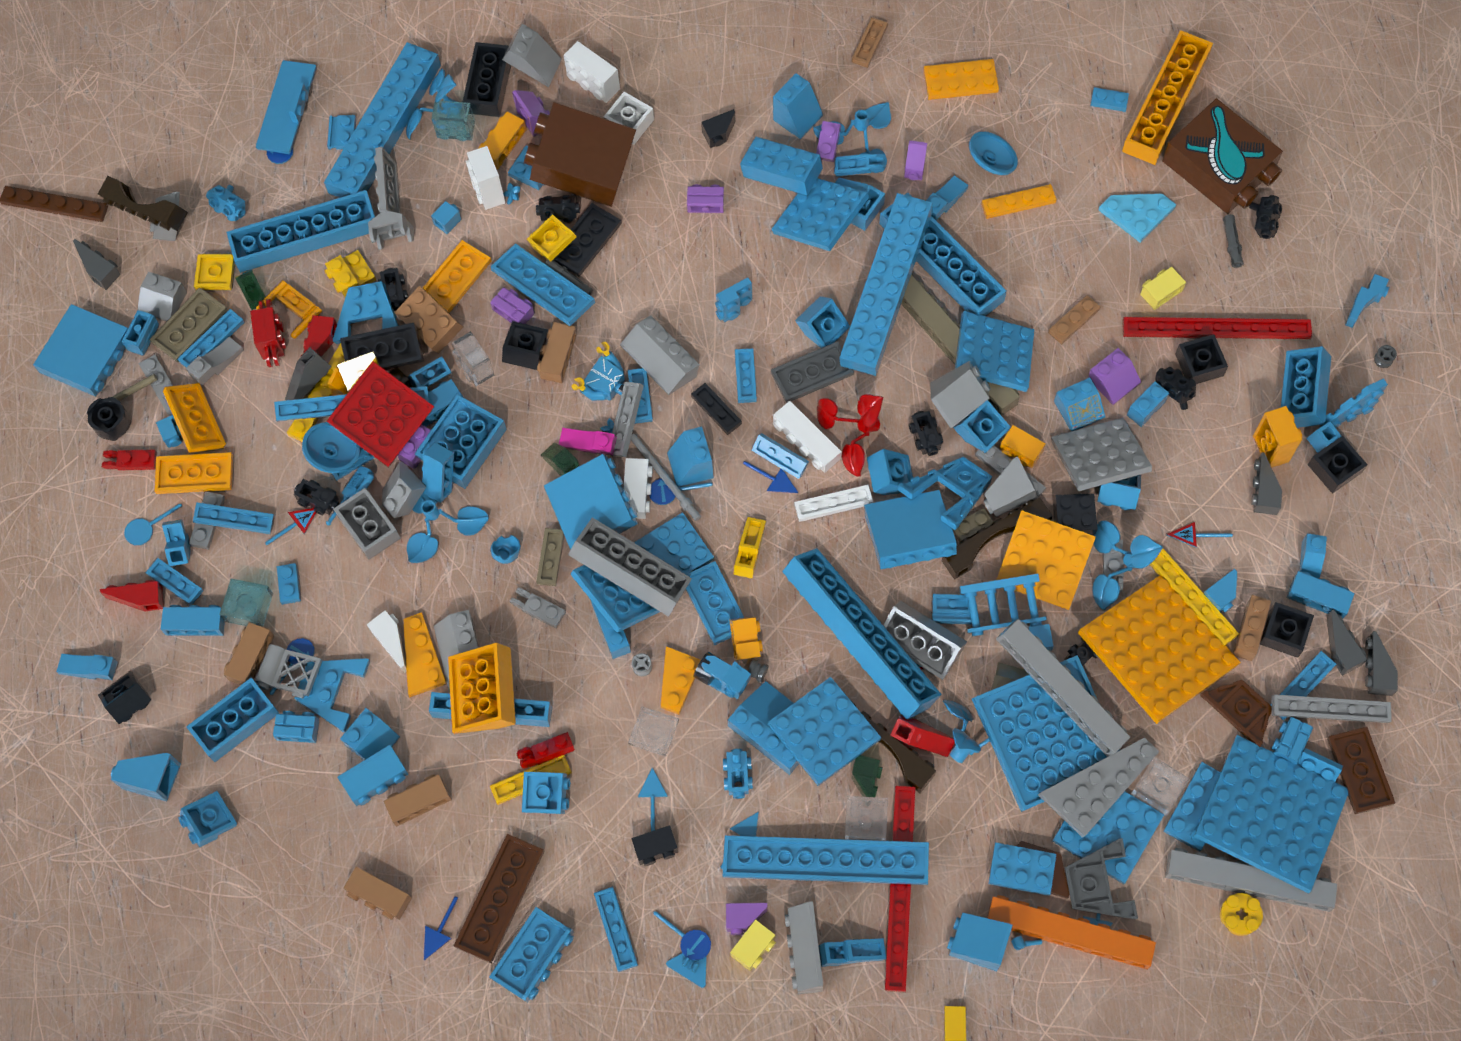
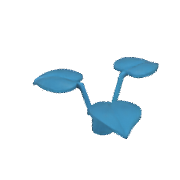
M443 68L433 79L429 88V95L433 96L437 92L435 102L438 103L442 98L444 99L441 104L443 110L416 108L407 122L406 135L408 139H410L412 132L420 122L424 111L444 115L449 113L457 117L462 110L463 105L446 96L457 85L451 75L448 74L445 77V70Z
M889 102L872 106L866 110H858L855 113V120H851V124L846 131L840 122L830 121L841 125L838 145L843 143V136L848 135L853 125L858 131H864L866 152L861 154L884 155L885 160L883 162H871V165L882 164L885 170L887 165L886 155L880 149L869 150L867 128L871 125L875 129H881L890 124ZM822 125L813 127L814 133L818 139L820 137V132L822 131Z
M422 493L412 510L415 513L424 514L428 533L427 535L417 533L410 537L407 543L408 561L411 563H421L435 555L438 550V541L431 537L430 520H436L440 514L458 523V531L466 536L478 533L489 520L488 514L480 508L469 506L458 511V519H455L442 509H438L436 506L438 501Z
M1100 521L1097 524L1098 530L1094 535L1095 548L1100 553H1109L1113 548L1125 554L1123 562L1127 566L1124 569L1110 573L1108 577L1100 574L1093 583L1092 591L1095 602L1102 610H1106L1107 607L1116 601L1120 592L1119 583L1112 577L1126 571H1132V568L1142 569L1147 567L1156 559L1163 546L1148 536L1139 535L1131 543V552L1125 551L1115 546L1120 540L1118 528L1111 522Z
M944 699L942 702H944L949 712L963 720L961 730L953 729V738L956 745L950 752V756L955 761L963 763L969 754L979 753L981 747L990 742V740L987 738L978 744L975 740L968 737L965 730L968 721H973L972 714L963 705Z

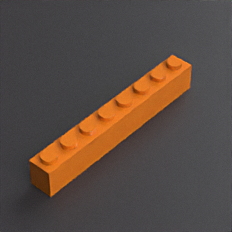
M1002 895L992 897L987 918L1012 924V932L1148 970L1151 967L1156 942L1151 941V938L1148 936H1133L1127 930L1119 929L1115 931L1110 929V926L1101 923L1097 926L1090 924V921L1084 918H1078V920L1069 918L1070 915L1062 912L1054 914L1045 907L1038 906L1036 909L1029 907V903L1023 901L1011 902L1008 897Z

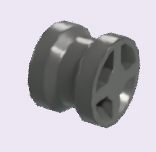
M1390 345L1381 346L1374 356L1375 364L1380 368L1390 367L1397 356L1396 350Z
M753 659L748 669V672L751 673V678L753 677L757 682L761 683L768 671L769 665L761 664L758 660Z

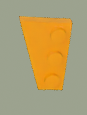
M666 646L661 708L678 715L680 714L695 680L693 675L701 661L700 659Z

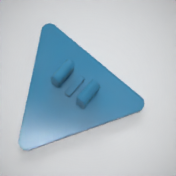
M682 953L666 962L667 967L699 987L704 988L706 986L707 956L704 959L694 961L685 957Z

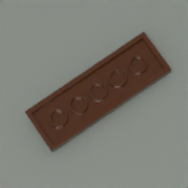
M509 834L506 835L455 941V948L492 964L544 854V849Z

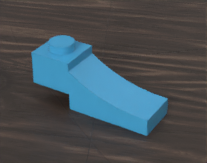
M954 175L940 190L932 193L926 200L933 203L932 217L937 221L944 212L947 213L966 192L969 185Z
M1374 274L1368 288H1360L1346 326L1353 328L1358 316L1366 307L1373 302L1378 303L1381 297H1386L1389 290L1387 286L1389 279Z
M61 654L56 672L61 675L94 680L97 678L113 680L118 662L113 657L95 654L94 656Z
M884 938L826 942L818 945L821 967L883 961L886 959Z

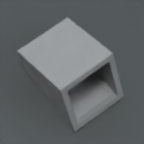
M970 361L930 382L931 400L950 428L954 427L990 398L989 391L991 389L988 382L981 379L978 367L976 365L973 366Z
M1018 456L1010 462L986 491L984 503L989 513H994L998 517L1038 497Z

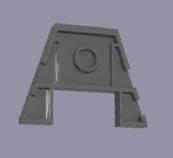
M1123 838L1065 867L1072 909L1134 920L1138 919L1135 900L1119 903L1112 902L1105 860L1126 857Z

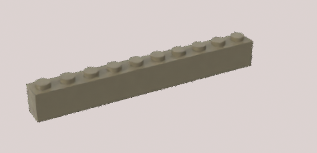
M912 273L901 304L955 365L960 327L955 320H951L945 308L937 304L935 297L927 293L924 285L917 281ZM988 382L991 389L988 401L1001 416L1018 405L1020 396L1016 389Z

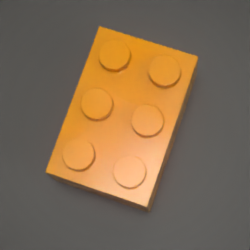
M1287 406L1264 413L1253 434V438L1260 453H1265L1271 467H1276L1291 460L1302 441V432L1294 423L1293 413L1289 412Z

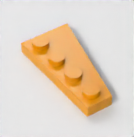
M422 612L403 619L409 698L447 684Z

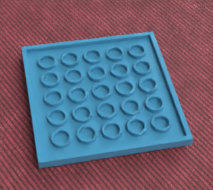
M1078 655L1060 662L1070 670L1071 675L1076 680H1079L1085 686V690L1090 695L1096 697ZM1030 675L972 698L1021 812L1045 802L1038 796L1042 791L1107 758L1100 748Z
M1237 735L1193 837L1309 894L1312 891L1347 799L1348 790L1332 780H1325L1321 775L1313 771H1306L1301 765L1285 760L1275 755L1274 752L1259 747L1257 744Z

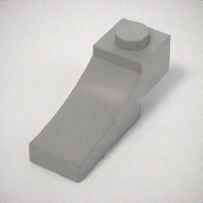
M228 337L209 353L201 357L198 356L186 367V370L190 376L203 385L214 374L218 376L244 350L232 338Z

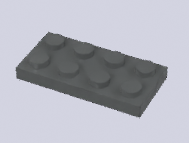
M838 341L771 369V375L786 403L854 375L853 369L840 365L839 357L842 348Z

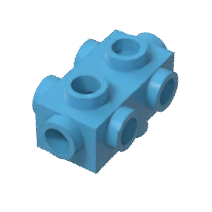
M217 185L206 194V198L209 199V205L214 208V211L223 213L229 221H237L245 216V201L232 193L234 187L228 185L225 189Z
M732 749L730 752H726L727 759H723V771L728 773V778H724V790H728L729 795H733L734 799L745 798V794H749V789H753L752 777H748V769H752L751 757H747V752L742 751V749ZM735 783H742V787H735Z

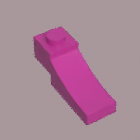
M562 427L558 446L577 451L613 456L617 437L615 434L601 431H582Z

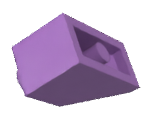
M909 140L904 178L922 180L927 143Z
M726 903L727 932H731V935H743V932H746L755 920L758 921L767 912V903Z

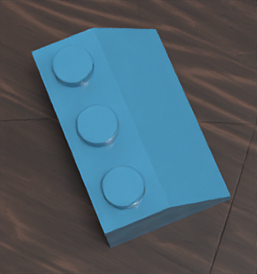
M388 745L337 778L354 804L362 806L367 804L371 797L376 794L380 795L386 792L392 784L404 781L405 776L409 774L391 745Z

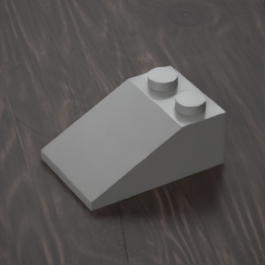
M521 24L514 34L502 60L549 87L562 59L536 31Z

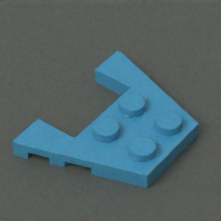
M382 281L348 288L334 333V343L340 344V338L351 336L352 323L382 318V329L400 326L392 309L388 291Z
M364 658L322 661L310 695L304 696V699L298 697L294 699L337 727L340 731L346 732L351 715L333 710V706L345 673L365 678L370 660ZM308 662L306 664V672L313 669L315 662ZM306 678L300 681L298 689L305 690L308 683Z

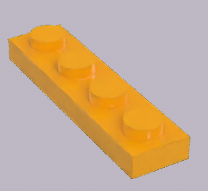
M1049 184L982 200L981 205L986 219L1054 204L1057 199L1052 185Z

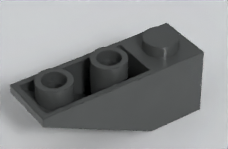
M74 239L73 242L86 272L94 283L107 290L121 275L117 270V264L110 259L108 261L104 259V256L99 251H92L91 247L84 241L80 243Z
M309 348L298 359L285 397L286 401L303 399L332 367L313 349Z
M1262 452L1254 462V470H1257V475L1253 478L1255 494L1252 495L1251 505H1254V512L1277 515L1281 509L1282 489L1265 453Z
M1332 610L1327 616L1331 659L1336 663L1337 669L1343 676L1362 666L1367 658L1363 648L1359 647L1355 642L1353 633L1345 627L1343 618L1335 610Z
M1373 631L1365 641V648L1368 649V656L1365 662V667L1368 668V675L1365 679V686L1368 687V694L1393 696L1398 691V671L1376 631Z

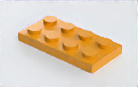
M994 59L924 66L923 69L928 100L998 93L999 91Z
M461 240L423 286V289L450 313L492 262L491 257Z
M200 383L164 388L163 393L189 453L225 447V440Z
M229 452L156 456L154 492L156 494L232 490L233 454Z

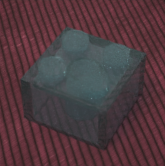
M434 102L432 122L437 138L472 141L475 120L470 103Z
M230 579L219 615L228 623L247 626L250 622L263 627L273 592L267 585Z

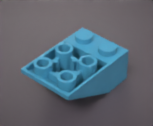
M838 178L835 182L836 184L868 193V200L851 222V224L865 231L884 206L885 193L868 184Z

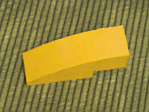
M747 517L734 565V575L753 578L766 520Z

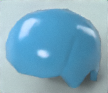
M510 535L508 538L500 536L492 543L490 552L494 560L502 564H508L518 558L521 545L519 539L514 535Z

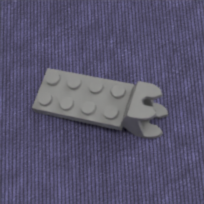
M382 146L375 148L376 156H374L377 166L375 177L378 181L376 192L379 197L377 207L380 214L368 222L371 242L377 241L379 250L384 248L385 240L407 235L409 242L414 241V227L400 213L397 163Z

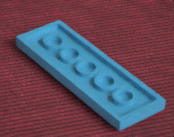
M516 243L490 266L491 271L569 326L595 303V299Z

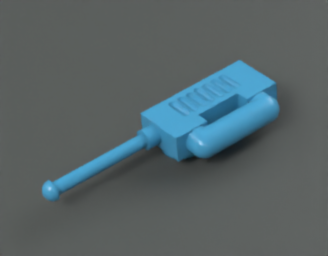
M363 466L358 468L342 491L344 496L340 504L362 489L368 488L374 479V473L370 469ZM335 512L331 515L329 520L326 521V524L328 526L331 525V522L335 518Z

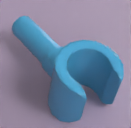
M1018 936L1011 941L1016 950L1042 944L1041 939L1024 942L1022 936Z

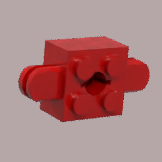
M266 299V307L264 301L261 300L259 301V309L250 311L254 344L262 359H266L269 368L273 367V360L275 366H280L279 357L285 356L284 349L287 348L286 340L282 338V333L285 332L284 324L282 321L280 322L279 314L275 313L271 299Z

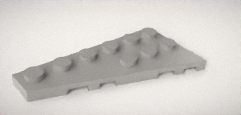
M1143 738L1042 791L1038 796L1083 838L1159 751L1146 738Z

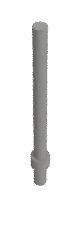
M632 434L631 441L645 459H649V464L653 466V469L680 501V506L684 511H688L695 521L699 520L701 515L693 507V502L685 497L638 436Z

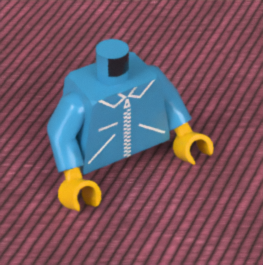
M601 342L605 347L604 351L599 346L596 348V351L604 354V357L600 356L584 380L580 377L574 379L578 382L579 386L576 384L571 385L573 390L580 389V392L592 401H610L616 393L622 395L623 383L625 381L624 370L619 360L609 351L610 347L607 342Z

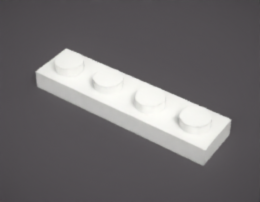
M864 485L794 502L798 520L802 522L861 508L865 504L873 503L869 485Z

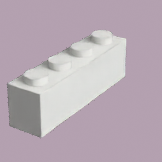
M791 401L773 414L774 427L779 432L782 431L791 444L797 445L800 453L804 457L808 456L816 469H821L825 473L841 459L842 451Z

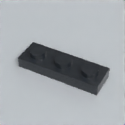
M706 383L691 393V397L727 435L742 424V421Z

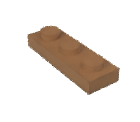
M871 17L852 57V63L866 68L869 67L887 29V22Z
M1086 295L1052 326L1048 333L1062 345L1100 310L1101 306Z

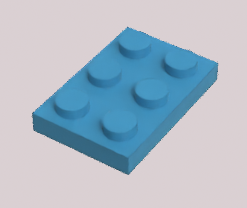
M995 842L988 884L1050 896L1056 854Z

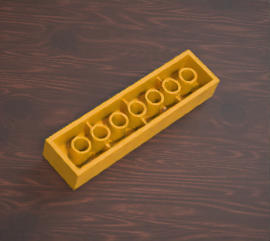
M1180 30L1125 140L1122 152L1156 165L1210 55L1213 46L1212 42Z

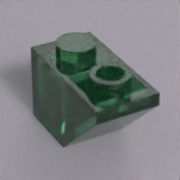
M860 755L855 759L851 778L864 800L870 803L871 797H876L878 786H875L876 778L880 779L883 767L879 766L880 760Z

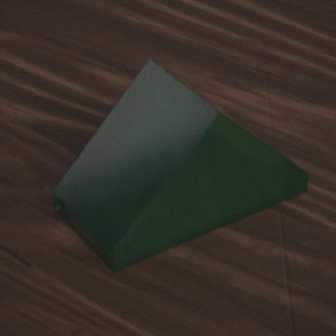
M251 269L235 277L251 310L259 305V301L265 298V295Z

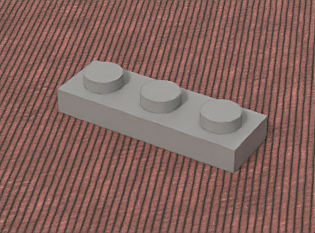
M205 492L202 503L223 506L225 496ZM195 523L189 545L209 550L216 526Z

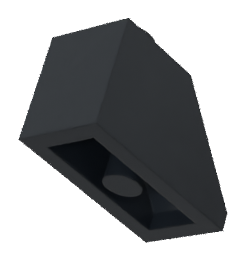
M734 109L701 122L702 133L710 148L721 146L727 142L736 122Z

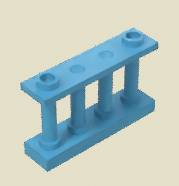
M1039 574L960 586V595L965 594V598H968L973 627L966 629L967 633H972V636L984 635L983 631L1008 627L1012 622L1019 619L1014 592L1018 585H1023L1026 588L1031 619L1020 621L1025 624L1030 623V626L1042 625V621H1046V616L1039 617L1034 592L1035 583L1040 581ZM1004 588V591L1007 592L1012 622L1000 624L995 598L996 589ZM984 591L985 595L987 594L992 625L980 627L975 598L977 592Z

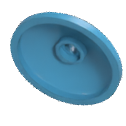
M977 132L971 137L969 141L970 153L975 162L984 170L996 175H1008L1016 169L1018 165L1017 155L1003 138L990 132Z
M327 422L311 427L305 433L302 441V451L306 460L316 469L327 473H340L350 469L357 462L360 454V446Z

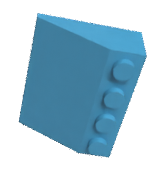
M457 394L415 452V456L423 461L422 456L425 449L430 448L434 443L454 452L452 482L466 489L506 432L505 422Z
M765 681L729 717L728 727L790 775L799 765V762L768 726V722L794 703Z

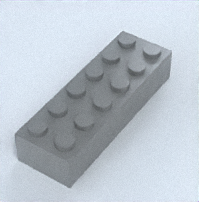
M593 517L576 539L568 554L668 617L692 580L686 574Z

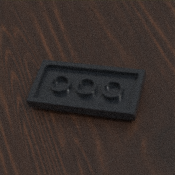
M591 203L570 229L576 235V238L553 260L561 266L567 267L570 272L580 277L622 224L621 220Z

